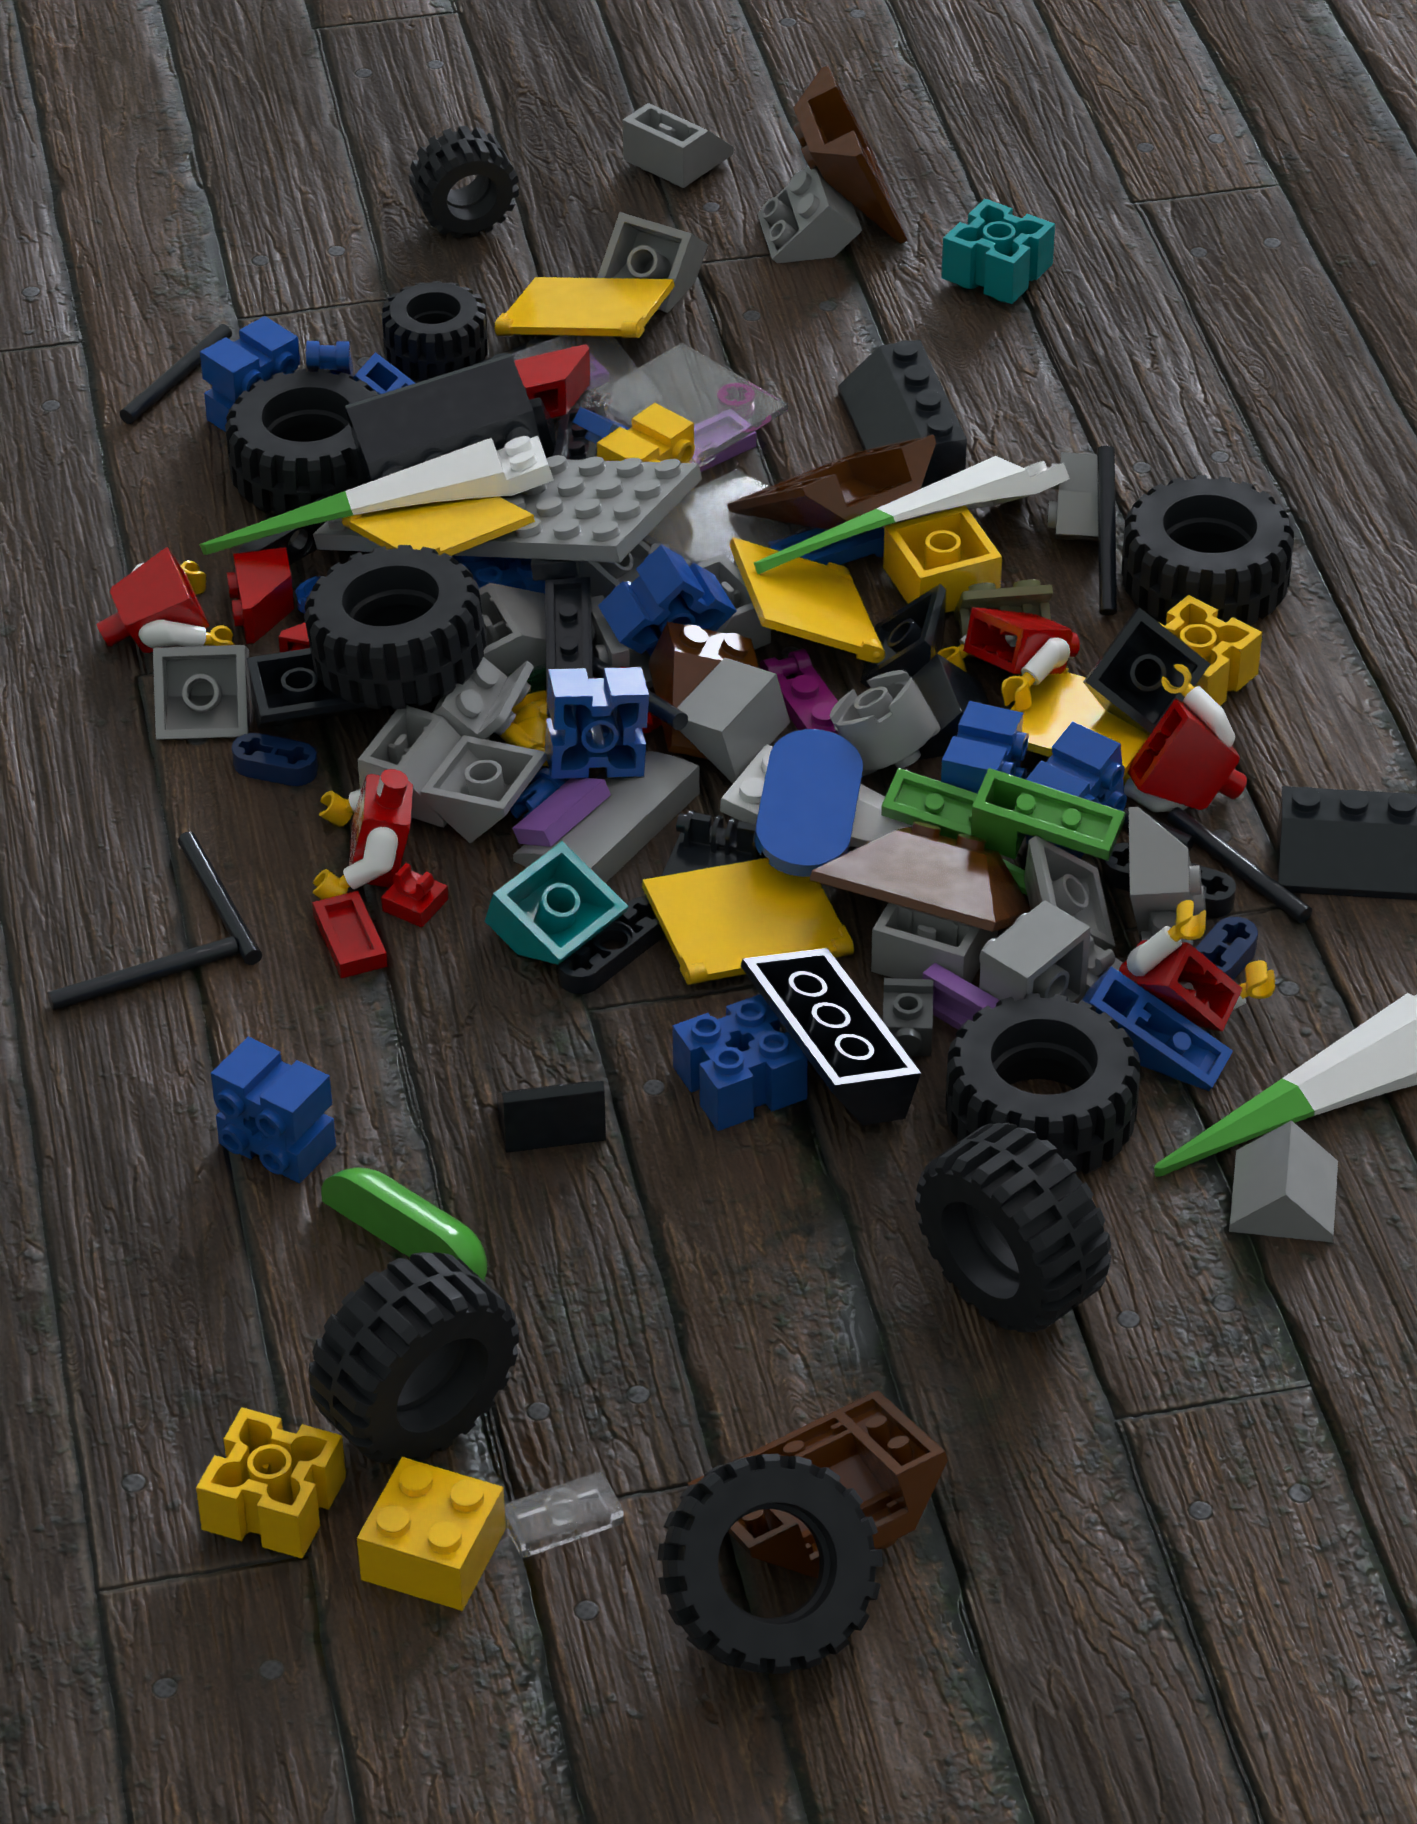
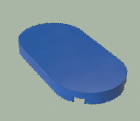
M803 729L783 736L772 747L756 821L754 841L760 855L763 852L769 858V864L778 871L793 876L810 877L813 869L848 853L863 771L861 755L851 742L833 732L820 729Z

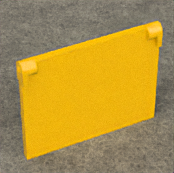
M535 277L509 310L497 318L495 321V334L497 336L520 334L640 338L645 331L644 326L675 287L674 279Z
M501 497L433 502L342 518V524L381 547L385 546L386 550L398 549V545H411L413 549L421 550L422 547L435 549L440 556L443 553L450 556L535 522L534 514Z
M732 537L729 546L761 626L855 653L857 659L871 663H879L885 658V651L878 639L848 568L831 562L824 565L798 557L758 574L754 562L779 551Z
M1066 668L1062 674H1048L1039 685L1032 684L1029 687L1032 705L1024 711H1018L1023 712L1022 732L1029 734L1027 751L1051 757L1052 746L1073 721L1121 744L1122 765L1125 767L1124 776L1126 775L1132 760L1150 735L1106 711L1083 683L1086 677L1069 673V668ZM1015 703L1010 710L1017 711Z
M769 858L642 880V888L680 964V971L688 985L746 974L740 967L743 958L828 948L835 958L854 953L853 941L845 925L842 926L821 884L809 880L810 877L793 876L778 871L769 864Z

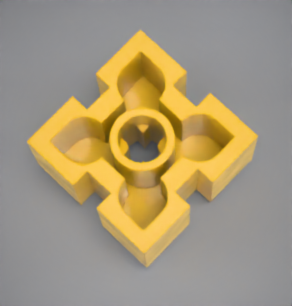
M654 402L632 418V427L626 430L619 427L598 441L597 457H602L604 461L640 458L642 462H661L667 459H678L681 463H690L689 461L692 459L695 451L694 423ZM695 487L681 501L686 500L694 493Z
M1187 595L1167 612L1166 626L1161 625L1210 663V666L1194 687L1200 686L1221 706L1226 702L1227 691H1239L1258 675L1262 632L1233 617L1229 621L1224 622L1217 618L1218 609Z
M241 1407L224 1437L226 1458L214 1455L196 1487L201 1530L242 1541L244 1536L250 1532L261 1535L263 1548L303 1559L320 1527L318 1508L330 1509L346 1479L342 1435L304 1424L300 1426L297 1434L283 1430L282 1418Z

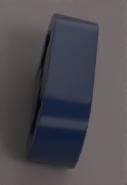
M248 733L238 737L232 744L234 769L245 777L289 786L306 785L317 777L318 764L315 748L305 742L261 733Z
M1227 917L1219 921L1196 949L1212 963H1220V966L1217 967L1234 980L1256 953L1258 929L1253 922L1246 918Z

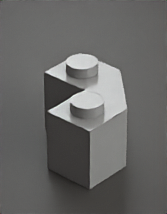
M1061 452V463H1064L1070 479L1050 488L1059 490L1058 501H1049L1048 527L1056 528V539L1098 541L1097 454Z

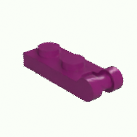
M801 648L791 651L787 658L778 660L776 657L761 660L760 669L777 674L788 716L798 730L820 729L837 734L834 724L830 719V713L838 700L813 668L810 657L805 649ZM790 675H794V676H795V678H791V679H788V680L786 679L787 676H790Z

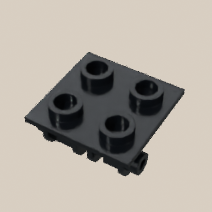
M692 810L688 814L680 813L677 818L676 831L681 833L662 876L767 858L763 852L760 855L755 846L756 824L739 821L737 825V819L730 818L727 828L724 829L723 816L717 815L712 826V816L696 813V811Z

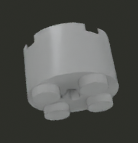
M897 670L886 672L867 680L870 689L860 695H857L855 690L852 689L831 710L830 719L834 724L837 734L851 742L861 755L863 761L862 775H869L878 769L895 764L897 768H905L913 764L921 756L919 748L941 729L915 681L907 672Z

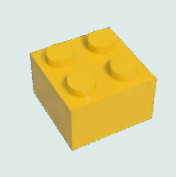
M966 506L884 526L883 568L908 604L941 584L946 589V613L955 610L962 592L969 591L968 587L971 585L994 583L996 589L1001 588L1002 556Z
M401 1457L357 1537L361 1580L463 1611L506 1530L504 1487Z

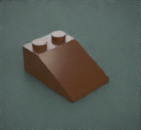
M667 621L648 661L655 694L677 708L724 658L759 668L752 639L736 633L726 634L702 629L693 624L682 625ZM661 720L668 752L708 759L679 730L674 729Z

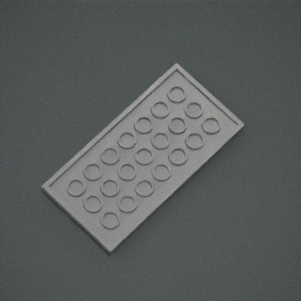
M560 455L548 457L546 459L554 481L513 496H501V498L534 514L535 522L457 553L455 556L620 563L702 480L699 463H681L678 459H667L661 462H642L640 458L604 461L602 457H589L584 460H570ZM342 518L325 522L313 533L317 550L373 552V548L381 547L342 524Z

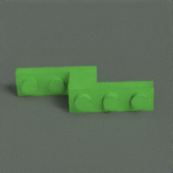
M898 768L881 806V816L909 825H913L914 821L935 825L941 828L940 835L957 840L958 834L975 836L986 840L985 848L998 851L1000 855L1016 859L1027 834L1038 836L1046 841L1109 861L1125 821L1124 811L988 768L978 794Z

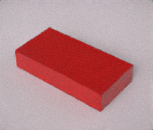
M359 891L312 902L313 916L341 978L388 967L387 953Z

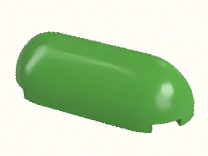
M362 1167L341 1170L324 1181L321 1190L323 1203L409 1258L411 1254L421 1252L453 1255L456 1259L462 1260L485 1282L487 1259L485 1250L476 1234L465 1224L397 1181L377 1170Z

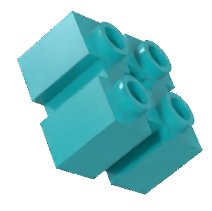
M984 199L968 214V225L959 222L943 237L942 279L967 289L982 286L984 287L985 295L991 296L998 301L1013 304L1028 289L1029 281L1037 280L1053 265L1055 223L1030 214L1019 218L1013 215V208Z

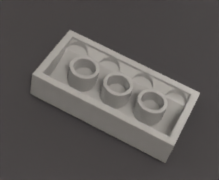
M646 751L644 777H607L604 770L595 779H604L611 795L553 846L524 844L513 854V861L527 868L559 842L563 841L606 883L700 794L699 765L672 755Z

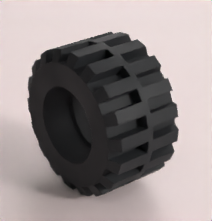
M459 126L458 131L453 132L451 128L443 131V136L436 138L434 135L431 137L426 148L420 147L417 151L419 160H412L410 166L413 174L409 175V182L413 188L412 192L432 227L436 226L440 233L446 235L450 232L453 238H461L463 234H467L469 238L476 237L479 231L484 230L487 233L493 230L492 225L496 222L501 224L506 219L505 212L512 211L516 204L513 198L519 195V188L517 186L519 182L518 176L501 144L498 143L491 133L486 135L483 129L477 127L471 132L468 126ZM477 175L469 185L451 190L459 180L467 176Z
M442 281L415 283V286H406L400 289V293H393L388 298V302L383 305L382 328L385 360L411 380L417 379L421 382L466 368L485 360V356L488 355L486 307L479 294H473V290L468 287H459L457 283H442Z

